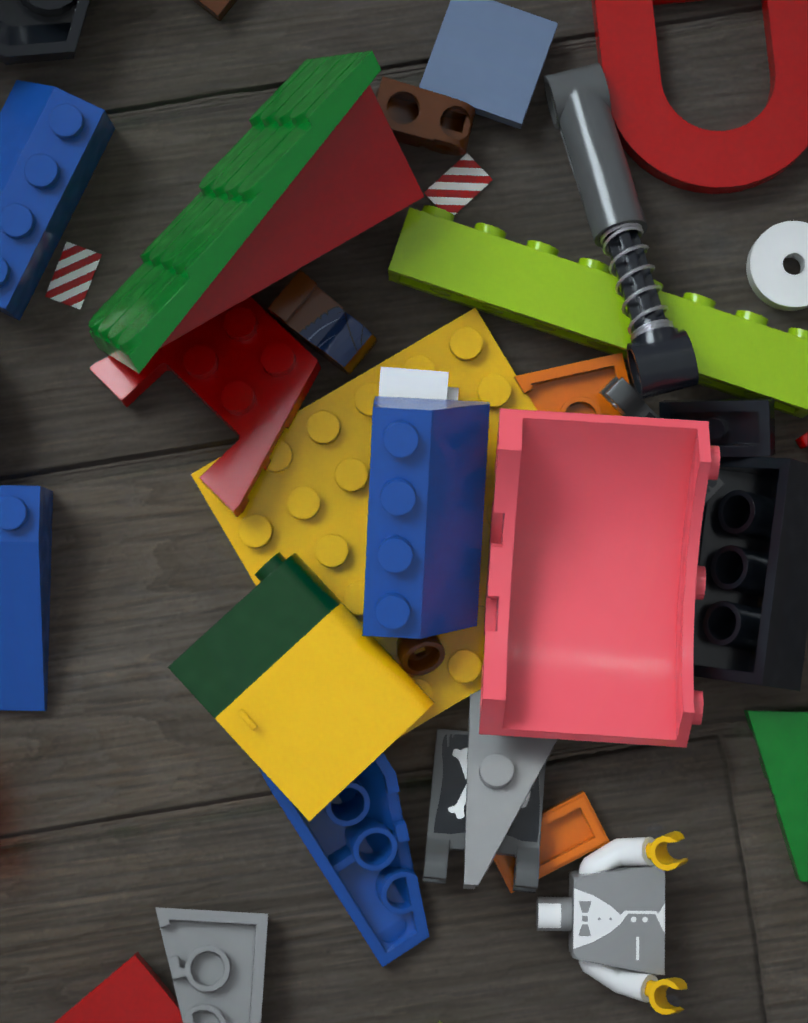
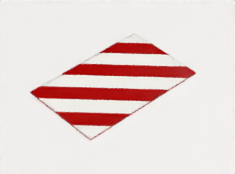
M466 153L431 185L424 194L438 208L444 209L455 216L493 179Z
M66 241L45 297L81 310L102 254Z

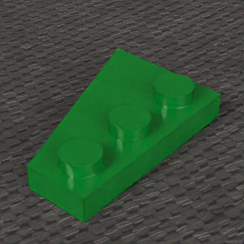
M744 710L749 729L752 730L760 755V765L777 810L776 816L795 877L799 881L808 882V712Z

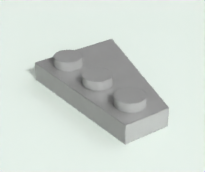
M155 907L182 1022L261 1023L268 914Z

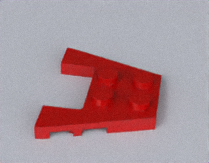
M249 297L158 349L140 373L135 372L112 356L94 363L89 369L126 407L132 404L164 372L172 371L239 437V440L206 470L199 479L238 517L245 510L249 502V493L263 469L266 471L271 460L269 457L284 429H289L321 370V366L308 350L253 298Z

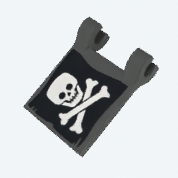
M437 729L423 876L424 883L446 884L449 852L452 850L464 851L468 731ZM546 764L541 769L533 788L496 854L513 856L515 858L513 891L535 893L538 888Z

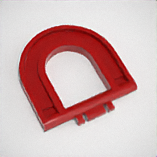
M591 0L598 63H600L607 81L611 101V114L622 148L642 169L652 176L674 187L696 193L727 194L739 192L761 185L776 177L792 165L808 147V0H761L770 73L768 101L764 110L755 119L739 128L726 131L702 129L680 117L669 104L661 82L653 6L705 0Z

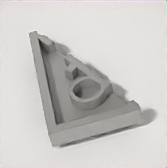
M481 690L469 696L463 889H475L481 883L558 740L479 734Z

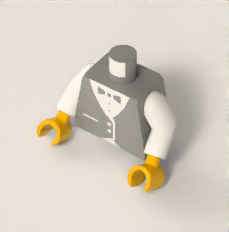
M679 831L667 833L656 839L652 837L613 839L583 858L579 870L569 872V897H537L536 902L537 931H568L569 952L572 958L579 960V965L583 972L615 993L642 1002H650L651 1007L662 1015L680 1013L684 1010L682 1007L673 1006L668 1002L666 997L668 987L676 990L688 989L687 983L681 978L673 977L658 980L655 976L665 975V871L676 869L688 862V858L675 859L671 857L667 850L668 843L685 839L684 835Z

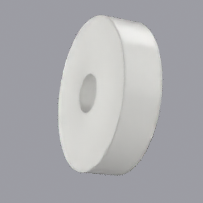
M785 221L771 226L761 234L749 251L746 263L749 284L761 301L775 309L797 311L808 308V223ZM785 258H794L799 262V274L792 275L785 271L783 267Z

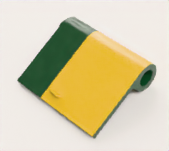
M279 552L255 574L261 582L169 665L168 668L310 822L435 702L373 636H362L363 625L297 553L286 559Z

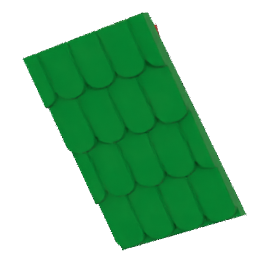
M372 50L306 59L250 117L249 121L252 128L202 179L199 184L201 192L140 255L143 264L89 321V333L100 350L135 372L140 373L161 347L424 197L370 86V83L381 71Z

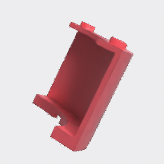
M500 408L495 459V490L491 511L479 734L687 748L692 725H701L703 718V691L694 690L695 599L703 600L706 589L705 566H698V556L708 480L718 479L720 469V447L710 445L709 421Z

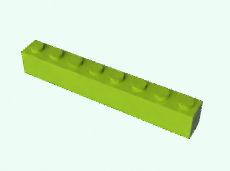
M425 205L422 211L409 207L388 268L389 281L470 308L476 307L479 311L611 355L622 352L623 358L628 360L627 344L631 343L628 327L631 320L622 313L621 308L625 301L615 291L618 279L610 274L607 264L590 258H580L579 262L576 263L558 257V249L540 241L528 240L525 246L505 239L507 235L505 231L489 224L476 223L475 227L471 228L453 222L455 216L452 213L435 206ZM654 280L655 285H660L663 289V284ZM662 289L658 292L661 305L668 306V310L664 313L665 317L669 318L678 330L684 329L690 338L698 366V384L742 399L774 398L775 410L799 418L808 415V330L789 328L787 333L767 326L768 319L762 315L745 310H737L736 314L733 315L715 309V301L699 294L684 293L682 298L664 292Z

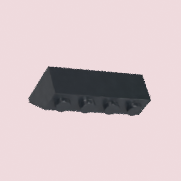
M720 457L718 477L725 484L705 503L702 519L698 566H705L706 589L703 600L695 599L694 676L800 691L808 632V463L792 458Z

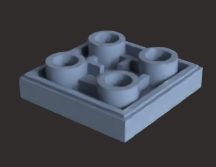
M450 0L419 87L464 101L476 109L475 114L521 129L558 23L494 0Z

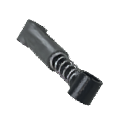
M594 63L544 76V89L553 125L557 130H560L595 245L601 247L604 254L611 257L612 261L609 271L610 274L618 279L615 291L625 301L621 308L622 313L631 320L628 327L631 343L627 344V358L636 392L640 399H645L696 386L699 383V374L692 343L684 329L678 330L674 327L673 322L665 317L664 313L668 310V306L661 305L658 292L662 287L655 285L651 274L655 266L648 264L645 255L649 246L642 244L640 240L641 236L646 233L648 225L611 114L610 94L600 63Z

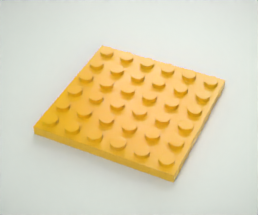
M476 307L299 410L289 429L285 428L269 457L271 460L266 471L264 469L261 471L248 495L249 502L243 513L238 517L199 479L219 458L191 474L256 586L261 581L255 574L273 556L280 552L287 559L294 553H297L363 625L372 412L375 396L379 395L381 367L449 372L448 387L459 388L458 400L490 402L477 626L437 635L445 649V658L441 665L425 675H410L435 703L401 736L481 689L485 643L484 620L491 511L495 490V459L500 408L537 411L528 394H523L515 381V372ZM374 637L402 667L397 656L396 642L398 638ZM421 647L415 650L414 653L418 654L424 651L425 648Z

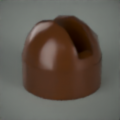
M437 635L422 639L398 638L396 642L397 656L404 671L410 675L428 674L437 669L445 658V649ZM421 647L425 648L424 651L418 654L414 653L415 650Z

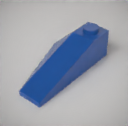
M0 485V710L47 711L53 491L42 486Z
M384 753L375 759L310 822L259 768L274 797L382 967L430 937L418 877L413 868L408 843L410 838L407 824L403 819L398 795L400 790L397 775Z

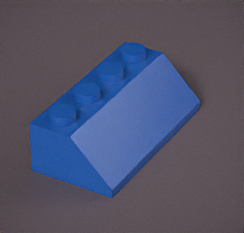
M16 80L0 112V312L19 321L115 130L104 109L55 86Z
M375 396L372 412L362 636L422 639L477 626L490 402Z

